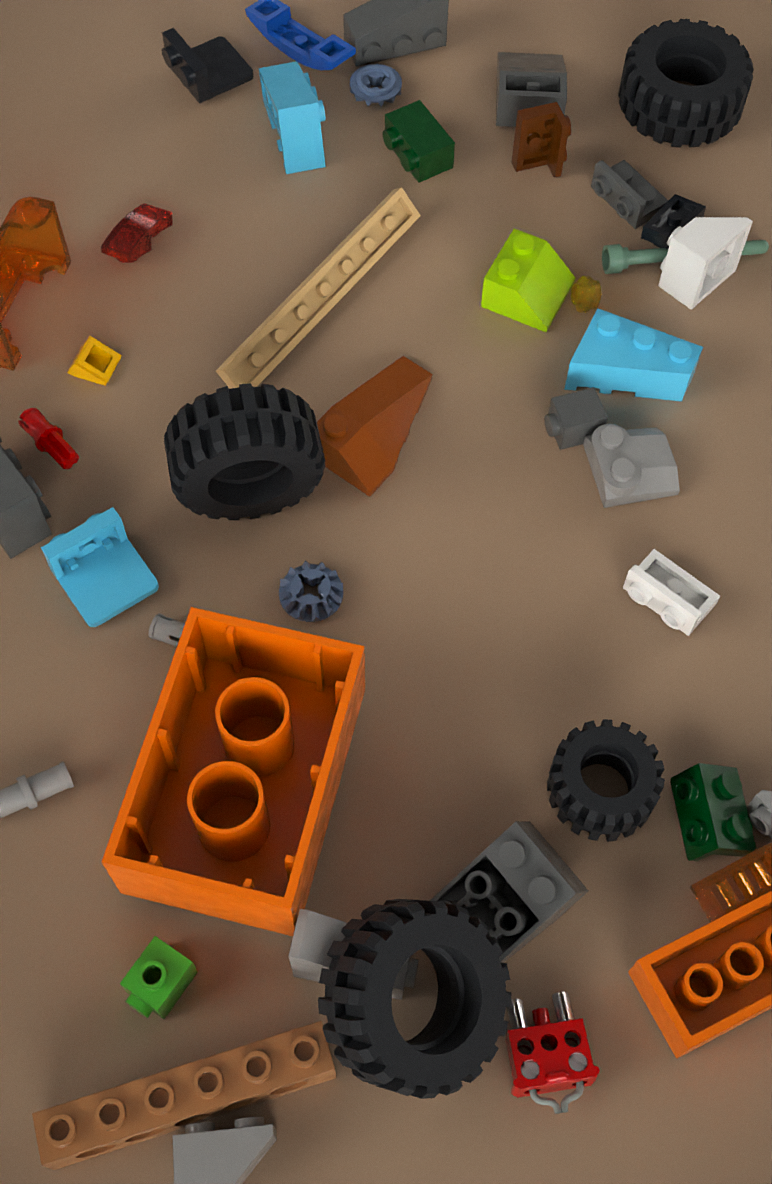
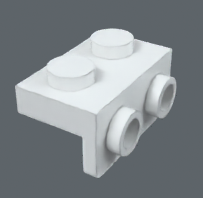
M655 549L651 551L639 566H632L623 585V589L628 592L635 602L648 606L659 614L669 627L681 630L687 636L693 632L720 598V595Z

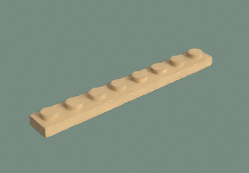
M402 187L392 190L216 370L217 374L230 389L238 388L239 384L249 383L253 387H257L421 216Z

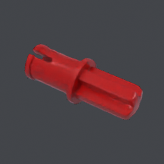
M29 408L20 415L19 418L21 420H18L19 426L33 438L35 446L39 451L48 452L63 469H71L72 465L78 462L79 455L63 439L61 428L50 424L37 408Z

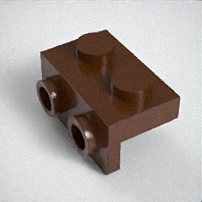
M557 102L517 111L511 161L516 172L548 165L554 178L561 176L563 162L567 160L566 144L567 138L571 135V122L569 117L563 114Z

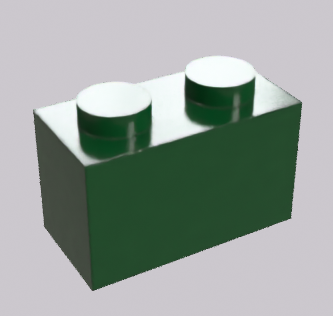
M420 100L385 114V130L382 132L384 143L389 150L395 152L406 172L410 171L418 183L453 168L455 142Z

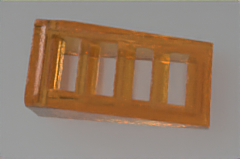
M772 842L690 886L710 922L772 891V880L761 864L762 862L772 877ZM749 869L761 890L756 892L746 876L745 870ZM733 878L745 899L739 901L727 879ZM717 885L729 905L728 908L722 909L711 891V887Z

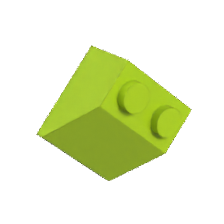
M514 228L484 277L481 307L547 332L575 283V276L548 241Z

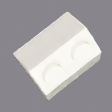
M695 217L684 227H677L667 241L669 249L667 256L660 266L662 274L658 286L692 310L736 271L753 221L747 217Z

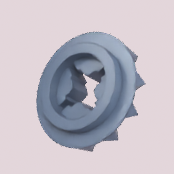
M382 64L365 65L357 69L350 78V93L355 95L356 101L365 100L367 106H370L372 103H378L382 107L384 101L394 103L395 97L401 95V76L395 69Z
M305 560L302 566L295 569L290 567L284 579H280V603L283 609L295 619L305 622L321 621L330 617L340 607L343 600V583H341L336 570H330L323 562L316 565L309 564ZM302 582L307 583L311 587L318 584L320 599L311 593L304 596Z

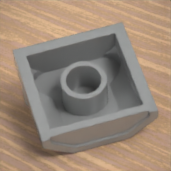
M604 424L596 428L592 435L585 436L583 446L604 508L679 494L677 465L666 435L658 428L625 430L615 424Z

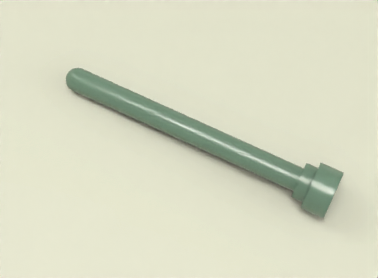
M766 240L746 241L741 256L764 254L768 251L769 244ZM620 244L604 245L602 250V267L605 274L621 273L623 269H628L629 265L663 262L667 256L668 249L628 250L627 247H622Z

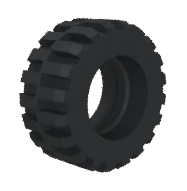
M680 19L678 22H672V20L663 21L659 27L653 25L646 29L644 33L638 35L627 50L618 94L620 108L632 127L636 125L637 131L645 137L647 135L653 137V141L662 144L664 141L672 143V147L689 145V148L699 147L702 142L706 144L713 143L719 137L722 138L731 132L741 119L753 80V63L745 46H740L739 39L733 34H726L725 29L718 25L712 27L706 21L699 20L696 23L690 22V19ZM675 81L689 82L697 86L684 85Z
M249 383L239 384L238 388L228 389V386L218 388L216 393L210 395L204 393L196 397L193 404L186 403L180 408L177 415L173 416L164 434L172 492L176 495V499L193 513L200 516L206 514L211 519L219 520L220 517L227 518L228 520H239L243 517L254 519L260 518L263 514L270 513L272 515L281 512L282 508L286 506L292 507L298 504L302 497L307 498L313 492L315 486H318L324 474L325 458L315 413L304 399L283 387L277 390L273 385L262 384L261 387H253Z
M392 899L386 900L384 905L374 904L362 911V919H351L342 928L345 938L342 941H333L327 953V956L332 958L329 969L322 968L319 983L325 984V996L318 998L319 1014L326 1015L328 1023L322 1027L326 1041L338 1045L334 1049L335 1057L342 1066L351 1068L352 1074L363 1082L420 1099L435 1098L439 1093L447 1096L457 1092L463 1086L461 1081L471 1083L482 1073L483 1069L480 1065L483 1061L489 1063L492 1061L499 1049L495 1043L499 1036L504 1037L509 1022L504 1020L506 1007L511 1008L512 993L506 992L505 981L510 980L507 963L500 962L498 957L503 954L502 949L495 937L486 936L489 932L488 928L478 917H470L466 909L455 904H445L443 901ZM421 949L430 959L437 976V1002L433 1015L425 1028L412 1039L405 1041L394 1022L391 1002L395 979L403 964L410 956Z

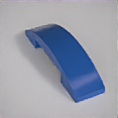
M258 0L245 9L247 17L267 40L288 57L304 66L317 70H332L356 54L355 47L336 35L332 34L324 39L293 20L290 7L279 0Z

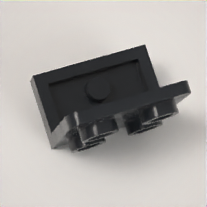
M174 27L162 32L164 48L161 51L165 63L199 104L253 79V69L225 37L219 36L190 48Z

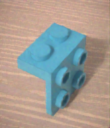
M114 507L103 513L92 515L82 525L67 533L55 536L48 544L41 547L51 572L89 627H98L154 594L159 589L156 577L128 540L122 519Z

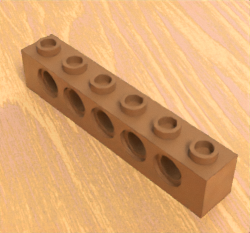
M322 1021L32 1113L41 1165L57 1170L185 1128L189 1124L201 1123L337 1078L329 1045L322 1030Z

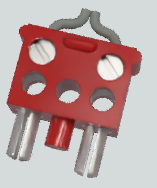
M561 991V998L559 992L552 995L558 1022L551 1023L548 1008L543 1007L532 1010L535 1026L528 1027L522 1000L515 999V1011L514 1002L511 999V1008L507 1007L511 1030L507 1031L505 1039L514 1081L511 1094L517 1096V1098L531 1096L535 1103L551 1106L555 1114L568 1112V1104L578 1099L582 1095L584 1087L591 1086L600 1072L599 1067L593 1064L583 1018L574 1019L569 995L567 992ZM565 1040H572L577 1046L571 1047ZM548 1043L554 1050H545L541 1044ZM525 1047L530 1051V1054H522L518 1048ZM576 1088L573 1093L566 1095L562 1099L561 1108L554 1099L538 1095Z

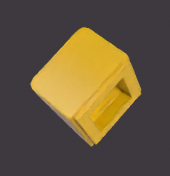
M89 336L81 346L67 373L74 377L105 386L122 355L94 337Z

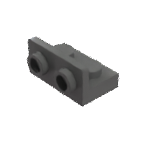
M603 160L595 164L591 187L599 197L603 198L614 208L617 214L625 219L634 229L648 222L668 202L658 190L625 160L612 167H609Z

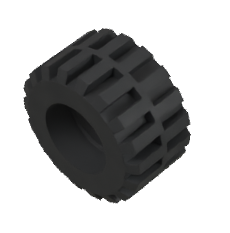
M603 719L601 725L596 727L594 720L584 723L582 731L577 727L571 730L567 739H562L557 748L547 781V791H551L549 802L552 808L559 807L560 810L557 817L563 824L568 820L573 823L571 831L577 835L580 834L581 830L589 832L588 839L598 841L601 834L606 835L607 842L616 841L620 833L626 838L634 834L637 826L641 828L646 823L661 797L659 795L664 788L665 782L661 775L665 769L662 760L655 761L659 751L654 744L647 746L644 743L647 736L640 730L636 735L629 732L631 727L629 724L622 722L620 727H614L612 720ZM594 764L610 766L624 777L628 786V793L614 798L598 795L585 784L581 770Z

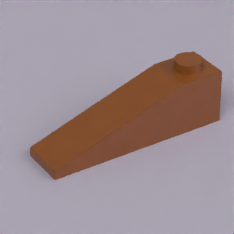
M402 356L334 404L317 421L325 458V467L370 497L393 473L401 448L409 436L411 424L416 413L419 412L431 383L432 374L405 356Z

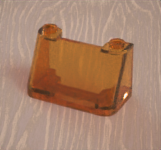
M38 197L22 198L12 206L0 227L1 368L14 371L22 357L19 348L10 343L12 337L9 329L3 328L1 323L24 281L42 284L44 280L43 275L53 270H57L59 274L65 275L72 262L54 201Z

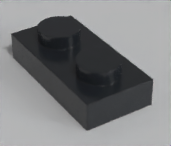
M675 194L643 226L641 239L649 241L659 248L669 249L667 241L672 232L679 226L684 227L695 217H704L706 206Z

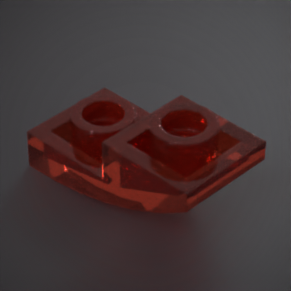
M143 203L128 213L113 228L101 245V253L115 257L118 261L124 263L136 261L140 256L152 250L151 237L157 236L159 232L173 225L172 212Z

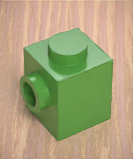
M154 936L120 982V985L129 994L125 1002L146 1018L154 1012L165 1019L198 971L191 960Z

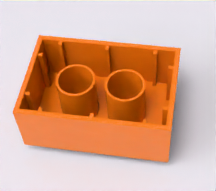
M194 607L190 608L102 859L103 866L121 894L289 936L294 935L299 909H305L365 693V646Z

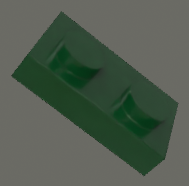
M698 763L671 777V788L686 856L689 861H699L712 854L746 857L757 852L753 828L749 819L737 768Z

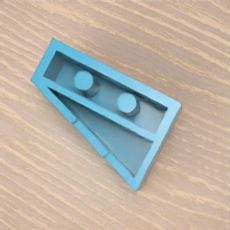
M297 61L259 68L263 102L272 129H277L281 138L277 140L279 152H283L286 174L326 167L321 122L326 120L325 109L322 100H318L315 86H311L308 72L303 73Z
M597 308L570 361L564 390L576 391L577 386L594 387L600 389L599 393L611 394L612 390L635 392V397L682 402L695 373L703 347Z

